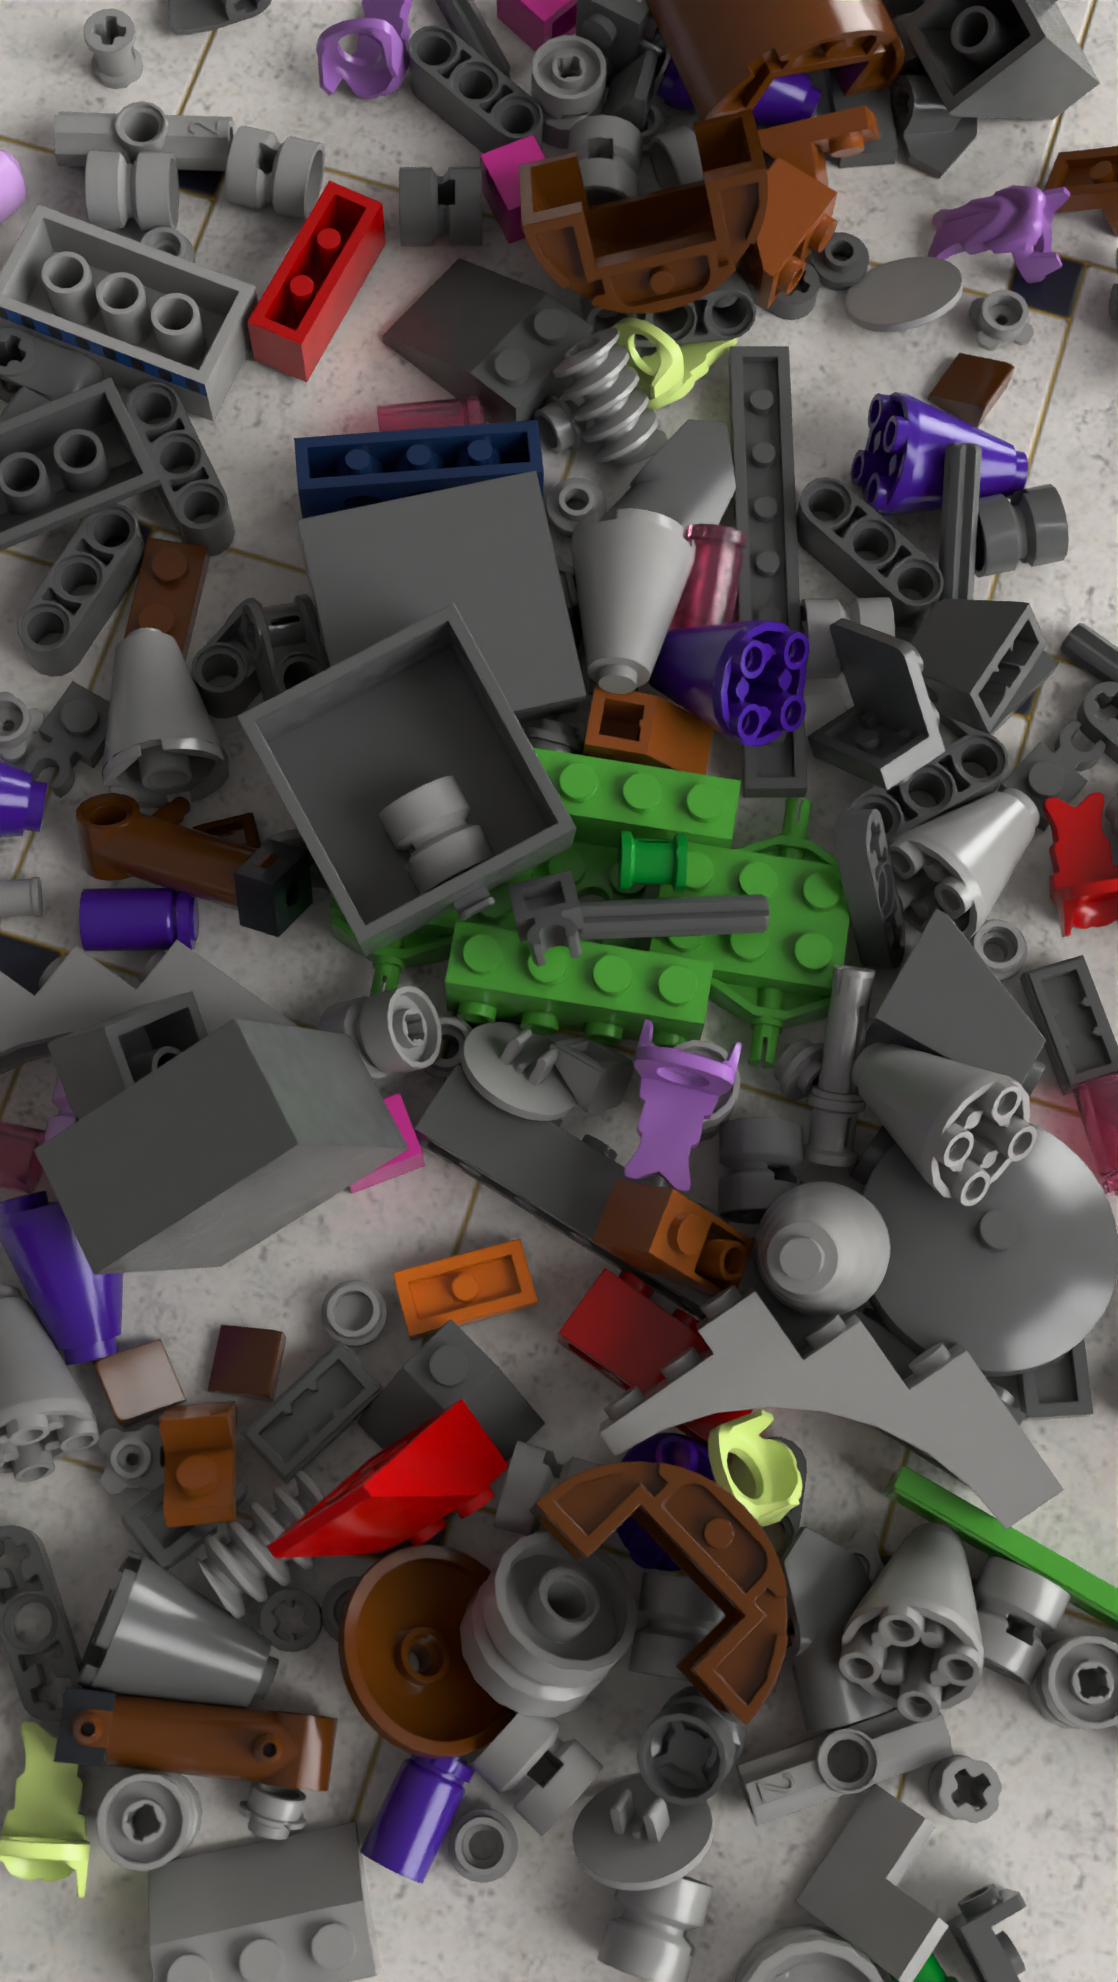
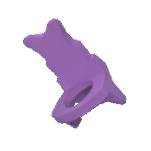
M362 0L365 18L339 22L328 27L320 34L316 45L319 85L328 95L334 94L341 79L348 84L351 91L357 97L365 100L387 96L400 87L409 68L408 42L411 29L408 26V15L413 0ZM349 34H358L357 51L349 55L341 48L339 40Z
M1012 185L996 191L993 196L973 199L964 206L955 209L939 210L933 215L932 223L937 231L929 249L928 257L945 260L952 255L966 251L970 255L991 250L994 254L1012 253L1016 266L1025 281L1029 284L1041 282L1047 274L1062 267V262L1057 252H1051V224L1055 212L1070 198V192L1065 187L1041 191L1036 187Z
M645 1019L634 1058L635 1070L641 1075L639 1102L644 1104L637 1125V1132L641 1137V1141L637 1151L625 1166L624 1176L628 1179L639 1180L659 1175L674 1190L686 1193L691 1185L688 1163L690 1150L699 1144L703 1119L711 1118L719 1096L728 1093L733 1087L742 1043L736 1042L733 1044L726 1061L717 1062L698 1053H687L677 1048L657 1047L652 1043L654 1026L650 1020Z

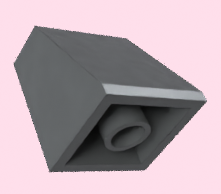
M928 0L901 22L948 113L953 117L1053 120L1100 84L1054 0Z
M936 908L869 1026L864 1049L876 1042L905 1046L1010 1076L1019 1082L1030 1096L1046 1068V1065L1036 1060L1046 1039L949 915Z

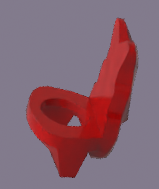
M1101 792L1089 794L1076 807L1057 797L1047 798L1043 802V811L1051 827L1053 844L1049 848V854L1054 874L1049 876L1050 898L1058 912L1062 937L1070 936L1072 928L1088 929L1092 926L1102 927L1118 920V866L1112 863L1110 840L1103 835L1101 818L1105 799Z

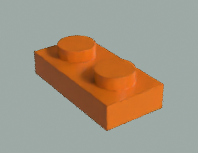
M520 1238L393 1272L410 1340L437 1333L450 1319L458 1327L538 1305Z

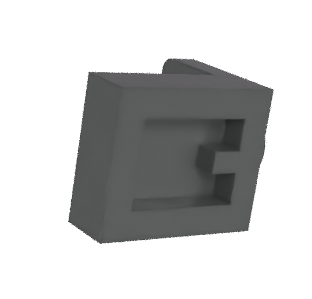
M989 1884L961 1899L957 1905L962 1913L947 1921L946 1924L949 1925V1929L977 1982H1020L1018 1975L1026 1971L1022 1958L1009 1936L1004 1931L995 1935L992 1926L1017 1913L1027 1905L1020 1892L1008 1888L998 1892L995 1884Z

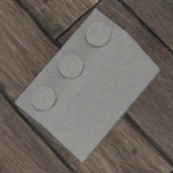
M356 1821L289 1835L284 1840L270 1839L175 1859L162 1867L149 1870V1951L154 1982H351L377 1976L381 1965Z

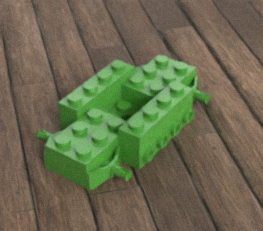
M539 748L533 749L577 828L571 848L488 891L496 903L463 921H460L458 912L454 909L378 951L365 956L333 895L331 897L330 924L333 937L346 947L373 962L372 965L375 970L370 996L381 993L384 983H386L384 991L397 988L400 973H405V968L449 960L445 978L447 1011L458 1012L457 1017L465 1022L482 1025L495 1023V1019L521 1022L520 1027L523 1030L529 1029L534 1034L556 1035L559 1029L583 1032V1037L586 1040L604 1045H619L622 1039L639 1041L646 1019L650 1020L654 1026L652 1043L661 1048H674L677 1044L701 1039L709 999L717 1006L750 1023L749 1029L753 1030L748 1064L754 1067L759 1066L764 1043L765 1052L762 1068L775 1067L778 1035L781 1034L783 1028L827 1018L832 991L833 966L844 965L850 913L838 860L809 840L807 836L810 809L812 808L811 801L802 798L798 820L795 821L798 797L787 798L785 800L783 828L778 836L737 849H730L733 840L741 780ZM631 831L633 838L673 839L676 833H686L688 862L684 892H675L671 885L632 884L629 890H619L618 852L620 832ZM571 871L578 899L589 894L598 895L605 900L762 894L767 897L769 903L770 921L767 930L763 933L589 940L580 938L582 948L580 957L572 959L567 947L555 946L548 949L544 954L546 965L538 967L532 960L528 941L520 943L508 885Z

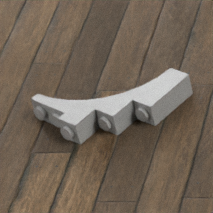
M178 940L174 942L166 953L159 951L146 963L139 976L141 985L137 990L77 946L73 948L65 959L59 957L46 968L39 980L38 987L40 990L35 996L0 971V1075L27 1062L50 1057L51 1053L47 1045L49 1042L136 1006L193 991L208 1035L233 1018L294 1027L299 1026Z
M733 1284L702 1305L701 1309L706 1317L696 1325L699 1333L710 1348L699 1355L694 1346L675 1356L660 1369L665 1379L644 1394L636 1385L616 1397L603 1408L609 1418L600 1423L599 1434L614 1456H617L664 1429L714 1413L766 1407L821 1411L878 1427L928 1453L967 1484L1006 1530L1064 1490L968 1351L957 1343L948 1350L943 1343L929 1348L909 1364L913 1374L902 1381L861 1320L854 1314L843 1321L839 1314H835L815 1326L804 1336L809 1346L798 1352L753 1286L740 1293Z

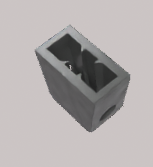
M943 599L934 605L918 630L902 626L895 628V637L908 641L919 652L924 664L922 676L928 696L938 713L985 733L991 732L1047 646L1030 604L1026 602Z

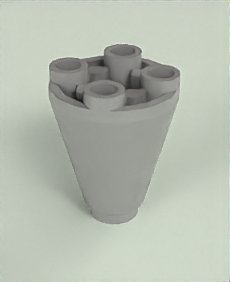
M1007 788L1002 792L990 793L892 837L887 844L903 918L914 929L923 933L937 908L949 915L967 940L975 935L984 924L1035 835V828L1039 824L1040 816L1034 802L1020 790Z
M876 1042L869 1045L861 1052L854 1063L852 1081L858 1087L859 1095L922 1177L943 1197L953 1198L964 1206L976 1204L984 1197L989 1185L998 1179L1012 1161H1020L1025 1158L1036 1142L1037 1130L1029 1124L1031 1115L1029 1095L1021 1084L1010 1076L893 1043L887 1045L884 1042Z
M1 1285L0 1473L13 1472L16 1481L30 1482L53 1473L55 1470V1460L73 1451L86 1449L96 1444L100 1439V1434L92 1408L51 1341L28 1300L22 1298L19 1288Z
M938 1523L921 1524L915 1527L903 1539L844 1627L842 1652L839 1660V1669L849 1681L859 1684L871 1696L897 1707L904 1717L912 1721L928 1722L938 1716L939 1710L950 1709L970 1698L981 1681L984 1656L967 1554L958 1534L951 1528Z

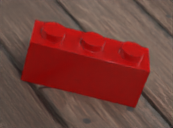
M329 180L247 321L254 359L308 382L386 244L383 205L381 202Z
M606 1268L603 1269L560 1329L557 1338L559 1344L624 1391L637 1385L643 1394L665 1379L660 1369L675 1356L694 1346L699 1355L710 1348L697 1329L696 1324L699 1322L697 1319L678 1308L675 1309L672 1315L650 1300L654 1291L641 1279L626 1270H622L616 1276ZM754 1409L714 1413L674 1427L708 1448V1437L712 1429L728 1421L750 1414Z

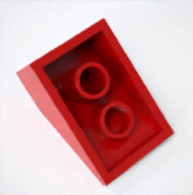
M461 1398L368 1458L266 1547L274 1558L384 1554L407 1539L413 1546H420L439 1533L448 1524L444 1516L455 1510L459 1517L464 1519L489 1502L495 1496L489 1485L509 1465Z

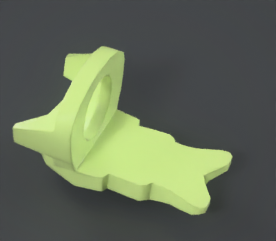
M623 318L611 327L617 328L620 334L615 344L626 347L630 357L625 366L636 369L640 378L636 387L645 389L649 398L647 409L650 410L661 409L683 398L694 387V383L708 373L709 367L718 358L730 351V346H735L737 343V338L730 340L677 344L660 328L637 318ZM634 335H643L655 345L657 351L651 356L645 355L640 357L634 344Z
M758 1410L723 1423L712 1429L708 1437L709 1459L716 1483L739 1500L759 1522L761 1527L780 1522L790 1509L798 1506L803 1486L801 1473L797 1469V1460L792 1450L779 1440L766 1439L759 1436L774 1421L773 1415L764 1410ZM728 1452L733 1453L732 1463L727 1465Z
M25 1721L21 1725L20 1731L26 1754L25 1770L16 1779L15 1808L7 1810L0 1834V1862H4L6 1869L11 1875L31 1881L37 1879L46 1882L58 1881L67 1878L76 1870L77 1897L84 1898L91 1843L87 1841V1815L80 1813L85 1782L79 1776L80 1764L54 1762L58 1737L50 1734L37 1722Z

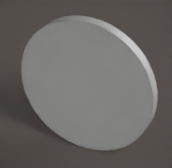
M910 257L885 263L867 272L858 283L851 286L845 299L848 316L853 323L867 330L877 332L897 331L904 334L907 330L930 323L950 311L962 295V276L955 265L935 257Z
M495 1022L482 1024L474 1028L466 1037L460 1051L462 1069L471 1085L485 1099L498 1108L525 1119L551 1121L567 1116L578 1104L555 1065L558 1051L555 1048L549 1050L550 1045L555 1042L545 1035L534 1034L529 1029L523 1030L518 1024Z
M636 1777L611 1785L594 1796L584 1806L574 1825L573 1845L580 1866L597 1882L620 1890H649L677 1881L691 1872L703 1860L713 1840L714 1824L707 1801L687 1806L666 1802L650 1790L642 1777Z

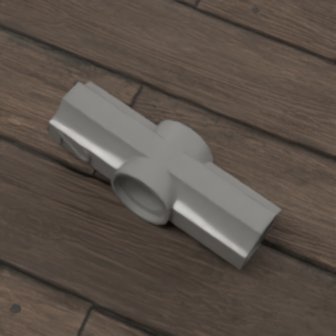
M145 101L133 102L123 107L119 113L59 112L58 115H55L53 131L55 156L58 166L86 167L90 150H116L121 154H126L131 164H133L141 151L173 152L176 157L178 170L226 171L229 151L234 138L232 117L165 115L160 107Z
M898 1708L844 1727L828 1729L816 1737L735 1766L747 1806L752 1814L755 1825L758 1826L845 1794L860 1793L872 1784L951 1757L954 1754L951 1747V1737L940 1711L938 1716L932 1721L917 1722L904 1717ZM847 1739L855 1744L859 1750L861 1764L854 1777L849 1780L839 1781L828 1769L827 1757L829 1750L835 1743Z

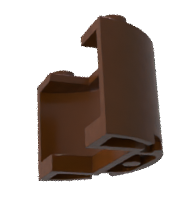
M646 0L701 121L749 109L753 110L772 81L777 77L842 66L835 77L844 96L890 88L901 71L904 62V47L882 0Z
M752 109L693 123L704 180L589 207L576 152L518 165L522 228L528 245L541 267L563 289L567 286L589 298L591 305L620 313L645 314L668 311L694 302L712 292L736 271L735 264L746 252L750 243L755 244L766 214L768 201L767 168Z
M621 1461L601 1465L566 1479L540 1498L531 1507L529 1512L576 1562L582 1557L588 1558L631 1516L725 1615L675 1667L724 1719L747 1726L759 1712L772 1691L781 1670L788 1636H786V1596H788L784 1574L768 1536L749 1510L731 1493L712 1480L688 1469L662 1462Z

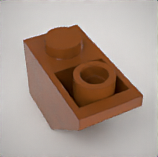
M777 157L767 171L768 201L761 231L755 244L750 243L745 252L757 304L768 310L781 291L787 295L793 291L805 270L806 262L804 260L813 249L820 253L826 247L837 226V220L832 218L838 192Z
M595 685L583 756L706 775L714 728L658 695L635 691L626 694H615L603 690L599 685Z
M615 1180L592 1239L594 1244L637 1269L710 1297H714L733 1284L738 1289L755 1243L754 1240L672 1188Z

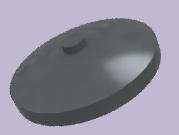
M1031 1123L1029 1124L1037 1130L1036 1142L1032 1150L1022 1160L1012 1161L998 1179L989 1185L984 1197L974 1205L964 1206L957 1200L943 1197L936 1192L922 1177L897 1143L884 1154L873 1168L860 1193L875 1205L882 1215L891 1243V1256L886 1274L879 1288L868 1299L877 1316L899 1341L918 1355L939 1343H943L947 1350L957 1343L968 1351L985 1377L1014 1376L1046 1366L1070 1351L1093 1330L1110 1302L1118 1274V1233L1110 1203L1101 1185L1084 1161L1070 1147L1054 1135Z

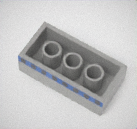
M39 204L36 205L0 271V328H19L28 334L57 346L77 350L87 355L101 367L104 373V380L112 378L115 384L133 390L142 383L152 381L165 383L177 393L185 411L214 421L252 346L247 321L258 304L254 285Z

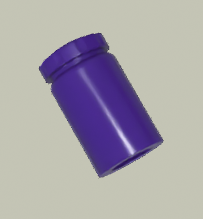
M169 888L83 889L79 909L82 947L84 951L169 950L174 942L178 940L189 949L194 950L199 933L197 897L179 891L176 892Z
M411 1754L409 1759L407 1758L401 1763L360 1852L367 1858L403 1877L423 1883L465 1794L463 1784L464 1782L470 1783L475 1770L467 1765L468 1761L461 1757L434 1759Z

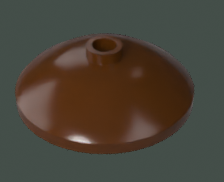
M416 1545L406 1547L387 1555L369 1567L355 1583L347 1597L338 1632V1654L342 1676L348 1693L362 1717L381 1737L392 1745L416 1756L434 1759L455 1758L483 1748L491 1743L517 1714L516 1711L497 1703L475 1681L462 1655L460 1625L469 1601L479 1587L488 1579L491 1571L471 1556L445 1546ZM408 1651L416 1655L419 1661L418 1671H415L410 1665L407 1655Z

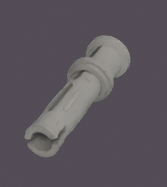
M834 965L818 1085L812 1086V1091L808 1092L807 1103L813 1109L808 1144L803 1145V1159L817 1164L851 1167L856 1166L859 1159V1154L853 1150L858 1113L865 1111L866 1102L859 1095L858 1087L852 1081V1069L856 1059L865 1047L870 997L876 971L863 967Z

